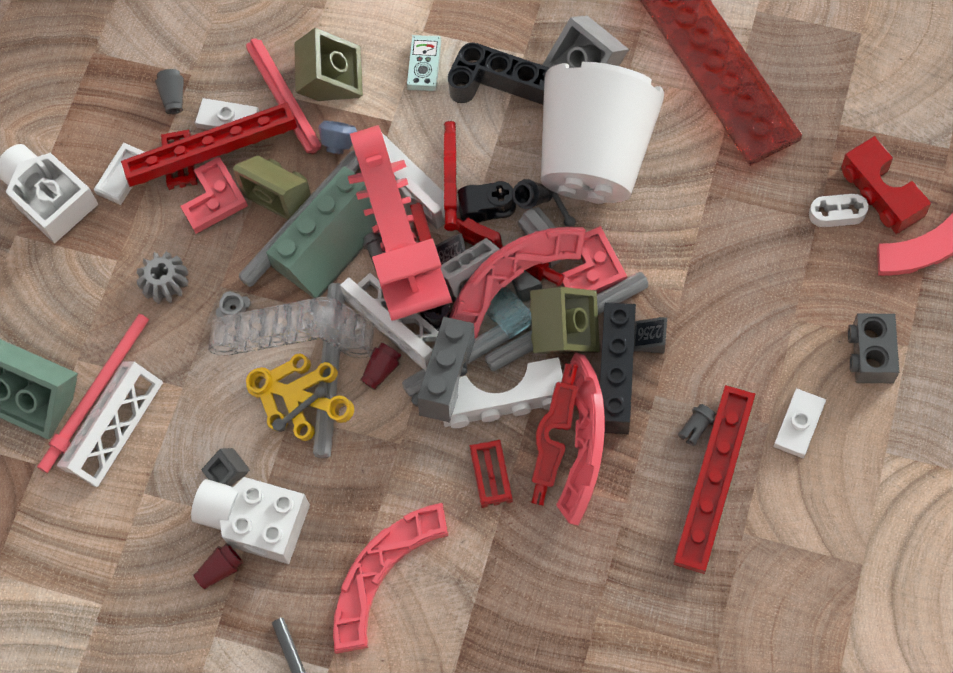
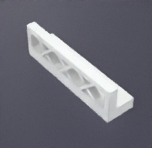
M382 133L390 162L404 160L406 164L405 168L394 172L396 180L407 178L408 185L398 188L400 194L404 198L410 196L411 205L416 203L422 204L426 219L436 229H439L445 223L444 191Z
M371 273L358 284L351 278H347L340 284L345 301L426 371L433 349L424 342L436 341L439 331L418 313L391 321L389 311L383 307L387 305L383 298L380 282ZM372 285L378 290V299L372 298L364 290ZM416 323L420 326V334L415 335L404 324Z
M123 361L57 466L65 472L77 475L92 486L98 487L163 384V381L136 362ZM142 376L152 384L145 395L136 397L134 384L138 377ZM131 402L133 415L129 421L119 422L117 412L121 404ZM114 429L116 442L112 447L103 449L101 442L102 434L106 430ZM97 455L100 467L94 477H92L81 468L88 457Z

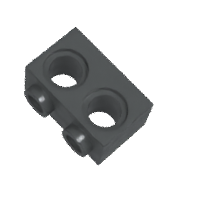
M857 313L853 325L849 324L848 342L853 343L854 354H850V372H855L856 383H894L900 373L895 314ZM872 330L878 337L871 338L864 331ZM874 359L879 362L880 367H872L866 360Z

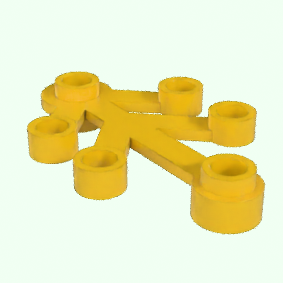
M298 353L293 355L290 361L271 371L264 367L252 370L247 375L246 387L252 396L261 399L267 414V425L273 429L272 424L277 417L283 419L286 416L278 411L273 394L283 397L290 413L300 403H303L313 395V393L304 390L322 381L325 383L333 382L338 375L336 367L328 362H324L316 370L287 385L278 382L293 372L305 374L309 371L311 367L310 359ZM304 359L303 366L297 368L298 361ZM327 368H331L330 375L324 377V371ZM266 379L264 386L259 388L260 381ZM341 395L334 396L331 399L325 397L318 398L309 405L326 411L331 419L339 423L349 421L354 414L353 403ZM346 406V412L342 416H340V408ZM302 411L292 419L294 424L293 432L300 440L309 441L315 434V428L306 421ZM304 426H307V427H308L307 433H306L305 435L301 436V434H300L301 429H302Z

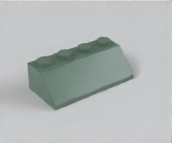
M345 166L266 252L273 269L315 300L322 296L328 289L329 284L333 283L361 252L364 243L363 238L367 234L372 233V227L377 225L375 215L365 216L363 211L372 208L369 197L358 200L356 196L357 192L366 190L365 182L350 184L348 176L355 173Z
M0 339V418L43 438L50 439L73 401L78 373Z

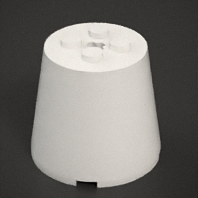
M582 62L581 67L569 68L567 63H562L548 69L544 80L541 183L549 190L562 196L596 204L628 200L631 197L663 103L664 91L662 87H653L651 85L652 79L639 72L605 63Z

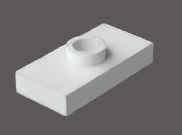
M203 98L195 124L197 128L209 130L259 112V109L254 106Z
M796 388L773 447L804 459L826 399Z

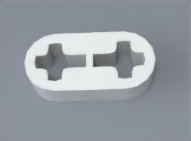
M859 194L818 197L811 204L809 218L818 227L859 224L867 214L868 203ZM849 205H854L855 209H859L858 213L853 214V211L848 209ZM819 207H824V210L828 212L826 217L821 212H818Z

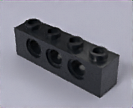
M605 302L600 376L605 416L604 433L629 435L636 304Z

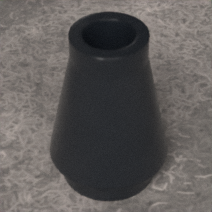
M523 179L514 186L512 196L514 202L519 207L531 209L542 203L549 202L553 197V191L546 188L543 184L530 179Z

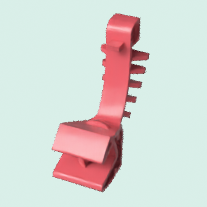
M379 125L351 133V141L361 172L348 176L350 184L365 182L366 190L357 192L356 196L358 200L369 197L372 208L363 211L365 216L375 215L377 225L373 226L372 230L374 234L379 232L381 234L382 242L380 245L385 253L373 256L372 259L391 321L452 303L441 271L442 265L433 238L419 243L415 242L417 241L416 235L411 231L409 223L414 222L413 215H406L404 204L411 203L410 196L401 199L398 189L408 185L407 178L396 180L394 172L406 167L405 161L390 162Z

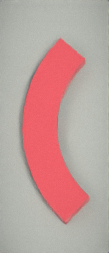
M953 213L938 227L915 239L879 244L877 248L878 276L913 273L918 271V269L939 264L953 256Z
M583 227L550 228L520 237L505 245L484 261L470 276L461 289L449 318L474 323V335L477 338L491 301L502 287H506L512 280L524 273V270L534 265L566 259L581 260L586 230Z
M576 352L569 363L571 364L569 377L572 366H578L573 386L578 387L574 405L577 406L579 420L576 421L575 448L579 450L556 506L569 524L579 525L591 499L600 469L604 446L605 416L603 397L597 375L586 356Z
M443 503L426 506L403 516L401 520L395 522L387 529H383L358 555L342 584L337 609L335 610L333 639L334 652L336 654L368 648L367 627L370 608L381 582L392 567L417 547L435 539L448 536Z

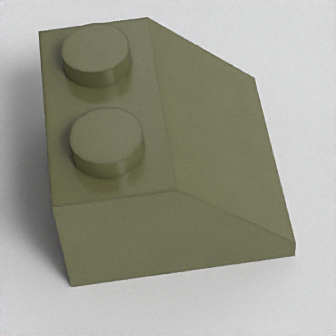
M318 28L312 29L294 43L296 93L317 101L353 99L363 96L361 46Z
M257 155L236 164L233 168L243 197L287 220L311 195L308 181L302 174L296 171L291 173L283 169L273 159L269 158L266 160Z
M568 287L530 291L533 353L573 354L576 352H600L597 291Z

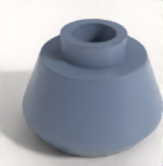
M323 121L318 127L321 144L327 146V152L343 154L344 149L351 148L350 134L357 132L355 126L336 121Z

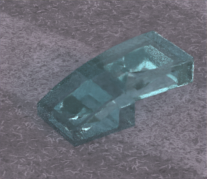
M502 287L492 299L486 314L493 322H497L511 339L532 325L531 312L510 289Z

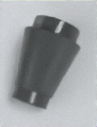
M162 70L157 73L155 83L165 112L167 114L181 113L183 111L184 78L180 76L179 70Z

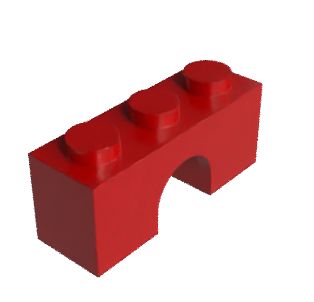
M874 136L846 153L841 169L846 180L854 183L860 190L861 196L867 200L868 205H872L879 213L881 222L886 227L891 228L897 235L924 218L931 202L913 181L902 187H891L883 182L881 176L888 172L893 157Z

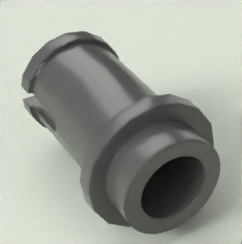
M373 232L369 233L363 238V248L368 250L372 262L373 256L385 253L380 245L382 242L380 232L376 234Z
M703 404L693 407L692 416L678 433V436L684 440L693 431L686 443L692 446L697 444L698 439L707 426L714 423L713 418L716 414Z

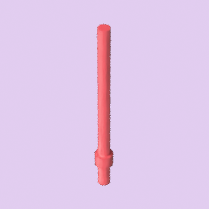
M138 314L60 433L55 434L49 442L50 448L38 464V469L48 474L60 454L65 453L71 444L70 439L148 323L149 319Z

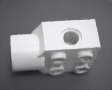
M18 144L10 147L0 156V179L8 185L7 195L16 208L54 243L60 240L98 205L90 188L51 153L37 157L25 145Z
M243 477L234 487L205 479L196 492L192 505L191 519L192 522L221 530L222 538L232 548L289 564L310 504L305 494Z

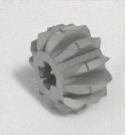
M167 251L162 257H159L158 253L154 252L151 261L143 258L145 267L137 268V274L140 277L137 279V285L139 289L143 290L142 293L146 298L153 297L154 301L159 304L164 297L171 303L172 295L182 296L183 292L180 287L188 286L186 278L188 270L186 266L182 265L181 258L178 256L172 258L171 254Z

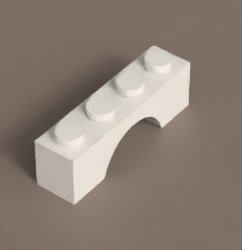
M559 357L528 363L522 381L513 389L503 393L482 391L475 387L467 376L460 377L458 398L450 423L443 421L444 427L462 428L469 425V422L478 420L492 422L498 420L500 416L507 414L522 416L530 413L532 409L542 407L549 410L555 384L561 382L563 376Z

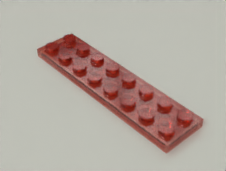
M640 0L749 166L801 141V132L711 0Z

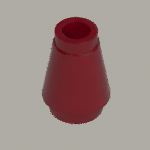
M381 342L378 348L374 347L360 381L376 390L400 365L398 361L402 355Z
M226 543L222 547L218 546L193 576L198 584L206 590L209 586L239 571L238 567L243 561L238 553Z

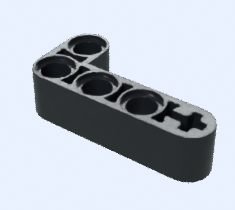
M467 43L460 49L448 74L450 97L457 103H467L473 99L481 83L544 105L545 74L550 68L478 43ZM477 60V62L470 63L469 61ZM503 69L504 71L496 72L495 70ZM524 78H530V79H531V80H529V81H522V79H524ZM460 83L466 84L465 86H457Z

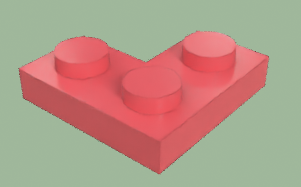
M220 156L194 169L195 175L206 193L180 206L195 234L248 207L245 198Z
M601 226L585 232L581 254L584 264L561 273L565 275L561 284L562 287L595 290L597 294L627 279V274Z

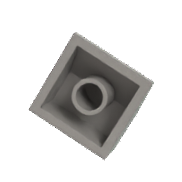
M570 17L544 61L543 66L551 68L558 64L567 63L569 68L581 67L582 62H597L619 66L629 49L590 17Z

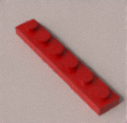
M286 102L124 159L121 163L129 187L194 164L202 163L208 159L228 154L239 148L256 144L270 137L284 134L298 127L290 106Z
M727 385L724 387L673 563L675 566L702 574L706 572L755 393Z

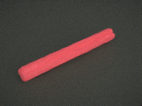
M256 38L251 39L246 44V49L278 105L288 102L298 127L293 129L301 145L306 153H317L321 149V143L262 41Z

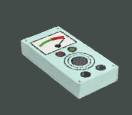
M412 35L407 79L408 90H437L441 36Z

